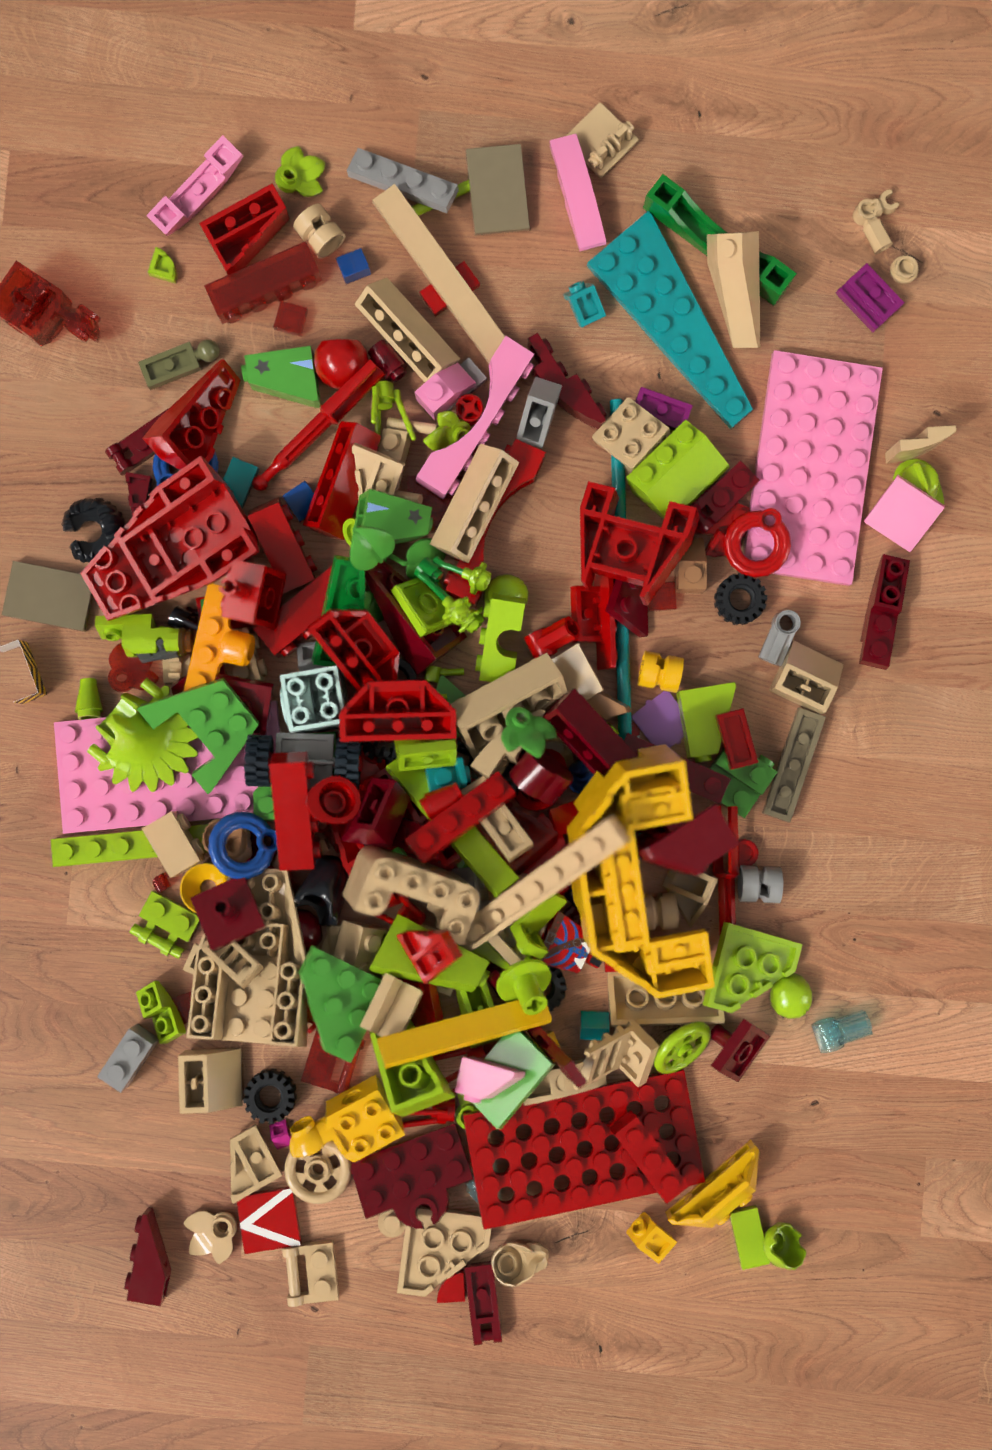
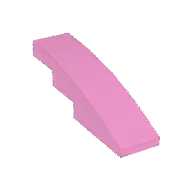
M577 134L550 140V149L557 168V177L565 198V208L579 251L606 245L598 206Z

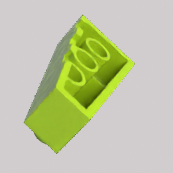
M411 1020L406 1030L415 1028ZM369 1031L391 1113L404 1117L456 1097L432 1056L385 1069L377 1043V1038L381 1036Z

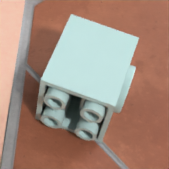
M337 665L280 675L282 686L280 688L281 707L290 733L307 734L340 728L339 712L349 700L344 674Z

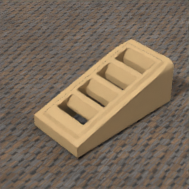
M207 940L199 947L242 989H245L263 970L262 965L237 942L219 949L215 954L211 951ZM232 946L234 948L233 952L222 961L220 958ZM241 954L243 958L231 970L229 966ZM250 963L252 966L239 977L240 971Z

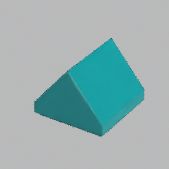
M581 1011L580 1039L602 1040L603 1034L609 1033L610 1030L609 1012Z

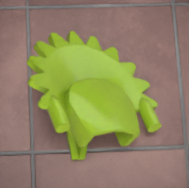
M148 678L140 685L141 688L154 697L149 703L170 695L169 686L160 688ZM127 692L123 693L120 696L121 700L100 725L98 724L95 727L111 746V749L107 754L93 743L87 750V753L100 762L98 766L99 771L114 768L113 784H118L128 777L129 787L132 792L138 790L143 781L151 792H155L158 787L159 778L170 786L174 785L175 777L173 770L188 773L189 768L184 758L198 756V751L188 743L197 739L198 736L188 727L189 725L178 712L153 729L137 710L138 706L146 703V701Z

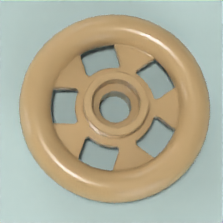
M333 1140L327 1142L322 1148L323 1155L293 1157L290 1151L287 1155L284 1166L286 1182L291 1191L305 1202L323 1204L333 1201L349 1185L352 1175L351 1161L341 1154ZM333 1155H336L340 1162V1166L336 1168L332 1167V1163L328 1159ZM298 1159L306 1161L304 1172L296 1171ZM314 1165H322L324 1171L322 1173L315 1172ZM330 1176H333L337 1183L331 1189H328L324 1182ZM305 1179L317 1184L314 1191H310L302 1186Z

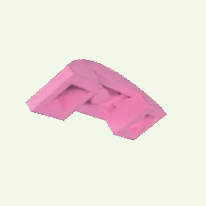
M223 135L204 154L206 160L169 199L164 196L146 215L166 236L181 228L203 209L228 181L242 160L243 155Z

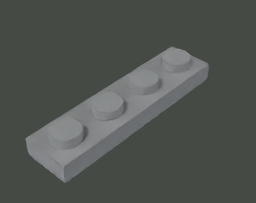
M360 148L357 149L347 168L348 177L383 190L395 184L405 198L444 213H448L458 193V185Z

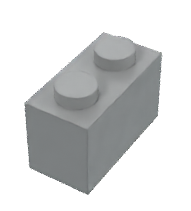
M535 377L526 400L516 439L543 448L550 430L562 385Z
M135 1024L128 1029L97 1077L121 1093L129 1087L159 1042L158 1037L139 1024Z

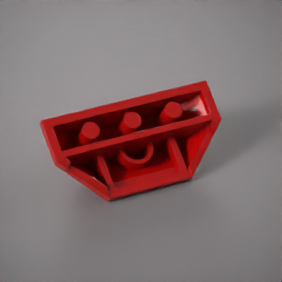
M330 609L307 626L310 633L357 691L367 681L397 680L400 652L367 609Z
M426 679L367 681L339 712L340 742L456 739V709Z

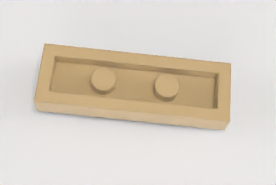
M484 775L462 789L463 795L465 796L486 780ZM506 805L480 822L509 863L533 847V842Z

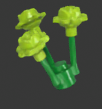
M438 556L433 561L429 557L424 558L417 566L414 575L426 583L442 600V604L446 608L445 614L442 617L445 620L444 623L446 625L451 623L461 624L458 630L460 633L465 630L470 633L477 631L484 622L481 615L483 607L481 606L477 610L469 609L471 603L468 597L454 600L438 583L444 575V572L441 571L442 567L460 574L463 579L469 580L470 593L475 595L478 590L485 591L490 584L492 574L486 570L487 564L482 562L479 567L472 570L467 567L462 569L447 563Z

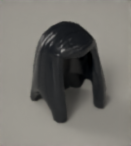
M321 855V858L316 860L315 869L311 870L294 895L293 901L296 903V907L309 905L316 910L321 926H337L345 902L342 894L349 875L342 865L341 858L333 855Z

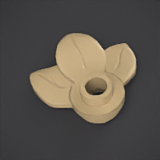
M203 1210L191 1214L184 1221V1225L189 1230L195 1232L190 1242V1255H206L212 1252V1256L218 1264L224 1262L230 1256L233 1250L232 1237L237 1231V1221L232 1214L219 1212L214 1215ZM219 1222H226L228 1229H220Z

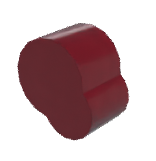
M544 750L540 758L526 751L510 771L511 779L523 792L549 805H553L574 780L572 773L546 750Z

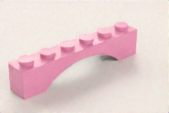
M505 336L488 366L490 375L489 397L481 418L471 431L459 441L444 449L432 452L416 476L415 482L442 499L445 498L447 493L450 495L454 494L461 482L457 477L462 469L467 471L474 457L472 456L474 450L480 444L485 445L490 437V434L487 433L488 428L492 423L497 426L505 413L501 409L505 401L512 402L520 389L516 386L517 382L521 377L526 380L533 369L534 364L531 363L534 353L508 336Z

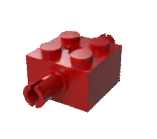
M233 560L232 566L227 572V577L223 578L220 582L225 587L219 586L220 592L224 595L220 605L221 617L275 630L287 575L264 565Z

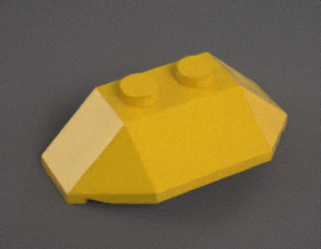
M750 1139L705 1178V1183L697 1184L665 1212L669 1222L673 1225L713 1228L716 1224L722 1225L731 1216L730 1212L736 1207L746 1205L752 1199L757 1183L759 1149Z

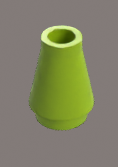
M80 679L75 707L78 719L101 718L103 707L97 687V679Z

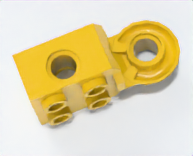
M374 1075L326 1101L325 1116L317 1120H313L312 1116H305L296 1121L290 1128L292 1136L289 1149L293 1157L309 1156L317 1153L327 1142L333 1140L338 1150L346 1159L356 1162L404 1136L403 1121L401 1116L391 1114L385 1089L378 1077Z

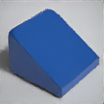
M361 248L336 258L345 284L371 275L369 265Z
M304 481L283 495V498L299 522L306 518L314 493L307 482Z

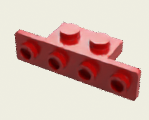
M595 574L594 586L591 587L590 591L586 590L584 586L576 585L570 587L571 619L576 621L580 628V638L573 642L596 643L597 670L616 668L618 658L615 641L617 625L615 618L605 611L614 586L613 578Z

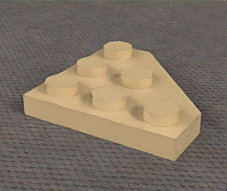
M420 1206L417 1210V1216L424 1223V1229L405 1227L397 1293L425 1297L446 1278H450L463 1268L478 1253L481 1254L486 1250L490 1243L491 1228L483 1229L480 1213L448 1209L442 1219L436 1225H433L430 1220L432 1216L431 1208Z

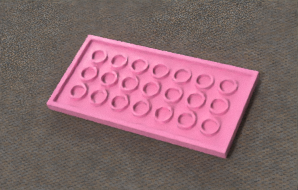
M773 351L754 473L760 481L752 488L750 511H764L768 508L779 511L782 521L790 532L791 550L788 559L779 570L772 574L846 586L852 585L883 368ZM767 516L764 519L765 523L769 526L775 523L773 516ZM760 527L749 529L745 537L743 554L755 561L767 558L774 548V538L771 533L764 531Z
M271 701L266 735H272L273 753H275L276 733H280L278 701ZM106 717L54 722L63 834L147 826L171 811H178L179 815L183 813L188 821L219 819L234 812H251L254 814L253 792L258 787L246 786L244 756L246 743L209 794L204 791L192 776L194 770L214 757L199 738L188 742L198 751V756L184 758L189 772L182 773L173 770L175 777L174 785L170 786L159 778L158 787L155 792H151L144 781L138 790L132 792L129 787L128 777L118 784H113L114 768L99 771L98 766L100 762L87 753V750L93 743L107 754L111 749L108 742L95 728Z

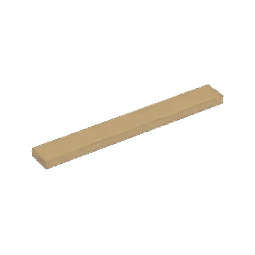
M393 184L375 197L372 203L483 357L490 363L491 358L505 336L398 187Z
M612 815L479 910L474 916L465 940V949L472 952L631 841L615 816Z

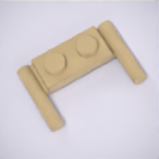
M389 417L386 422L387 429L383 428L378 452L406 463L411 443L410 435L403 419ZM410 420L416 433L430 434L439 427L438 424ZM400 478L394 496L422 504V494L398 490L401 482Z

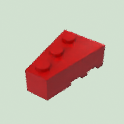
M273 183L199 224L232 282L290 218L286 206Z
M277 497L250 509L248 512L249 521L272 569L287 575L283 592L286 593L315 580L313 572L317 571L316 565L311 555L306 556L302 549L305 542L299 529L294 531L290 521L293 520V516L288 505H283L280 498Z

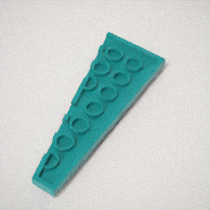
M647 211L587 262V267L731 430L751 413L753 408L652 214Z

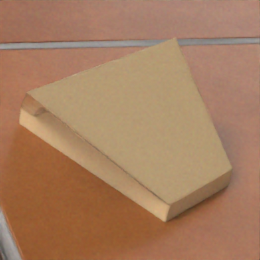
M669 869L662 886L668 892H675L678 909L690 929L706 908L718 879L704 873L693 876L692 874H684Z

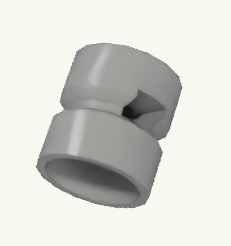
M741 865L739 867L740 874L738 875L737 890L740 902L755 903L758 899H762L763 903H781L783 895V872L781 867L765 866L762 870H759L757 866Z

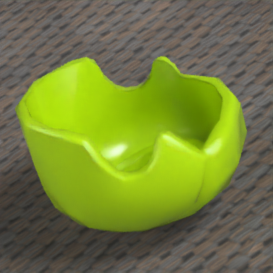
M510 574L498 575L491 579L490 584L484 591V601H491L492 594L497 593L526 598L525 605L528 603L529 592L524 581Z
M793 973L787 978L783 977L772 984L773 987L770 990L769 999L771 1006L778 1015L787 1019H794L804 1016L809 1011L813 998L812 990L803 976Z
M777 1222L770 1227L764 1236V1252L768 1260L774 1266L784 1269L796 1270L800 1267L806 1257V1249L799 1242L802 1234L793 1228L790 1223Z

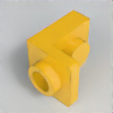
M642 1212L626 1231L636 1247L658 1264L677 1244L673 1236L657 1225L646 1212Z

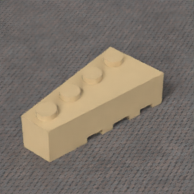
M545 653L451 703L456 709V729L473 760L476 759L482 749L506 728L505 718L509 710L515 707L525 708L530 713L539 709L544 710L566 694L568 691L562 674L548 653Z

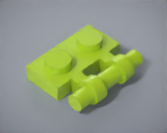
M151 891L139 914V917L147 920L148 923L145 928L135 923L129 933L138 937L139 942L145 945L149 943L160 949V953L165 956L171 955L180 959L184 949L176 945L178 939L181 938L189 942L200 921L195 912L156 891ZM157 926L170 933L167 940L154 934Z

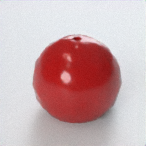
M334 339L320 342L315 350L313 363L316 374L324 384L334 389H340L369 359L367 350L359 340Z

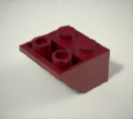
M372 778L361 792L359 812L348 822L341 839L344 842L390 848L411 797L396 780Z

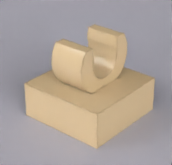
M183 654V657L162 659L163 683L173 684L186 676L192 655Z

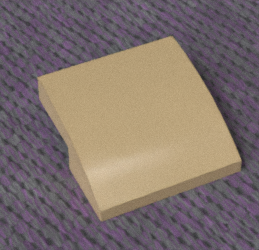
M956 426L927 427L914 439L899 440L885 452L886 464L913 459L933 450L956 432Z

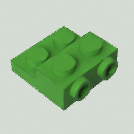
M723 748L709 769L731 778L721 804L727 808L728 806H737L738 815L745 818L759 796L763 795L777 774V771L772 768L775 763L767 757L760 755L757 758L758 763L729 770Z

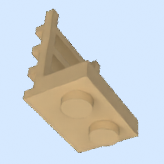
M633 1019L629 1020L625 1029L621 1026L616 1027L614 1035L611 1036L607 1032L603 1034L601 1042L598 1043L595 1039L590 1041L588 1049L585 1050L586 1057L581 1070L587 1082L580 1088L574 1085V1088L579 1091L618 1068L637 1087L642 1086L647 1082L659 1045Z

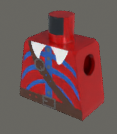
M558 911L547 923L541 936L548 950V953L541 961L549 966L574 973H579L584 963L599 968L602 961L591 954L583 939L582 927L561 911Z

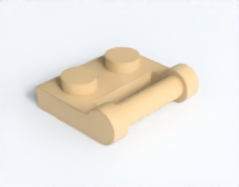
M334 1240L301 1243L299 1246L282 1248V1254L286 1258L289 1284L287 1302L289 1307L339 1299ZM298 1255H305L309 1289L306 1292H301Z

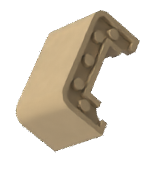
M368 845L359 851L342 894L355 911L368 915L382 913L386 909L394 891L427 902L426 908L433 912L436 918L434 925L441 931L448 930L454 941L464 946L480 902L479 893L472 885L455 872L429 863L423 865L420 860L379 846Z

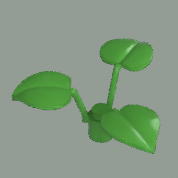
M355 526L352 529L350 561L358 570H370L378 562H386L388 557L402 566H407L406 575L411 579H415L417 577L414 575V572L424 558L429 557L433 561L438 556L444 561L446 554L430 545L432 538H424L416 541L408 549L406 554L407 560H403L392 554L395 548V541L388 532L364 526ZM365 591V609H367L378 624L384 617L373 593Z

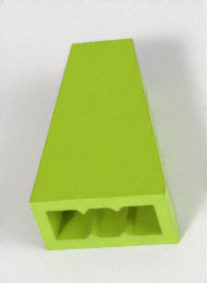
M397 914L369 971L381 975L387 973L396 978L423 983L399 942L397 935L406 930L428 929ZM458 945L463 957L427 984L473 993L478 985L484 986L490 974L486 970L490 961Z

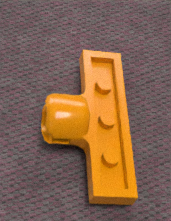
M210 584L207 586L184 691L215 681V677L220 673L223 663L247 666L253 657L255 649V638L253 635L233 630L231 628V619L221 617L220 605L224 595L220 592V585Z

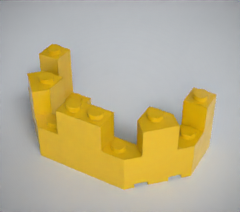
M666 744L637 749L639 758L615 762L606 776L597 771L573 803L579 813L567 828L569 846L612 815L615 816L631 839L627 844L571 882L573 900L580 912L583 939L592 955L612 966L617 972L632 982H636L656 998L714 988L708 933L705 928L649 939L634 830L691 820L692 813L685 761Z

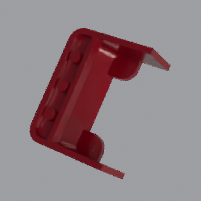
M715 803L696 816L691 809L692 819L683 821L679 827L667 835H663L650 828L634 830L638 858L684 874H692L693 876L705 872L710 863L739 845V842Z

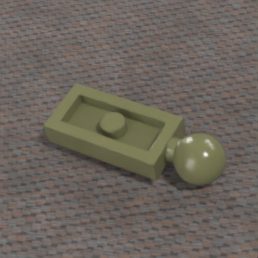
M209 339L200 342L196 350H193L191 343L187 342L138 363L148 388L153 390L200 371L201 367L198 361L212 362L218 358L220 350L217 343Z

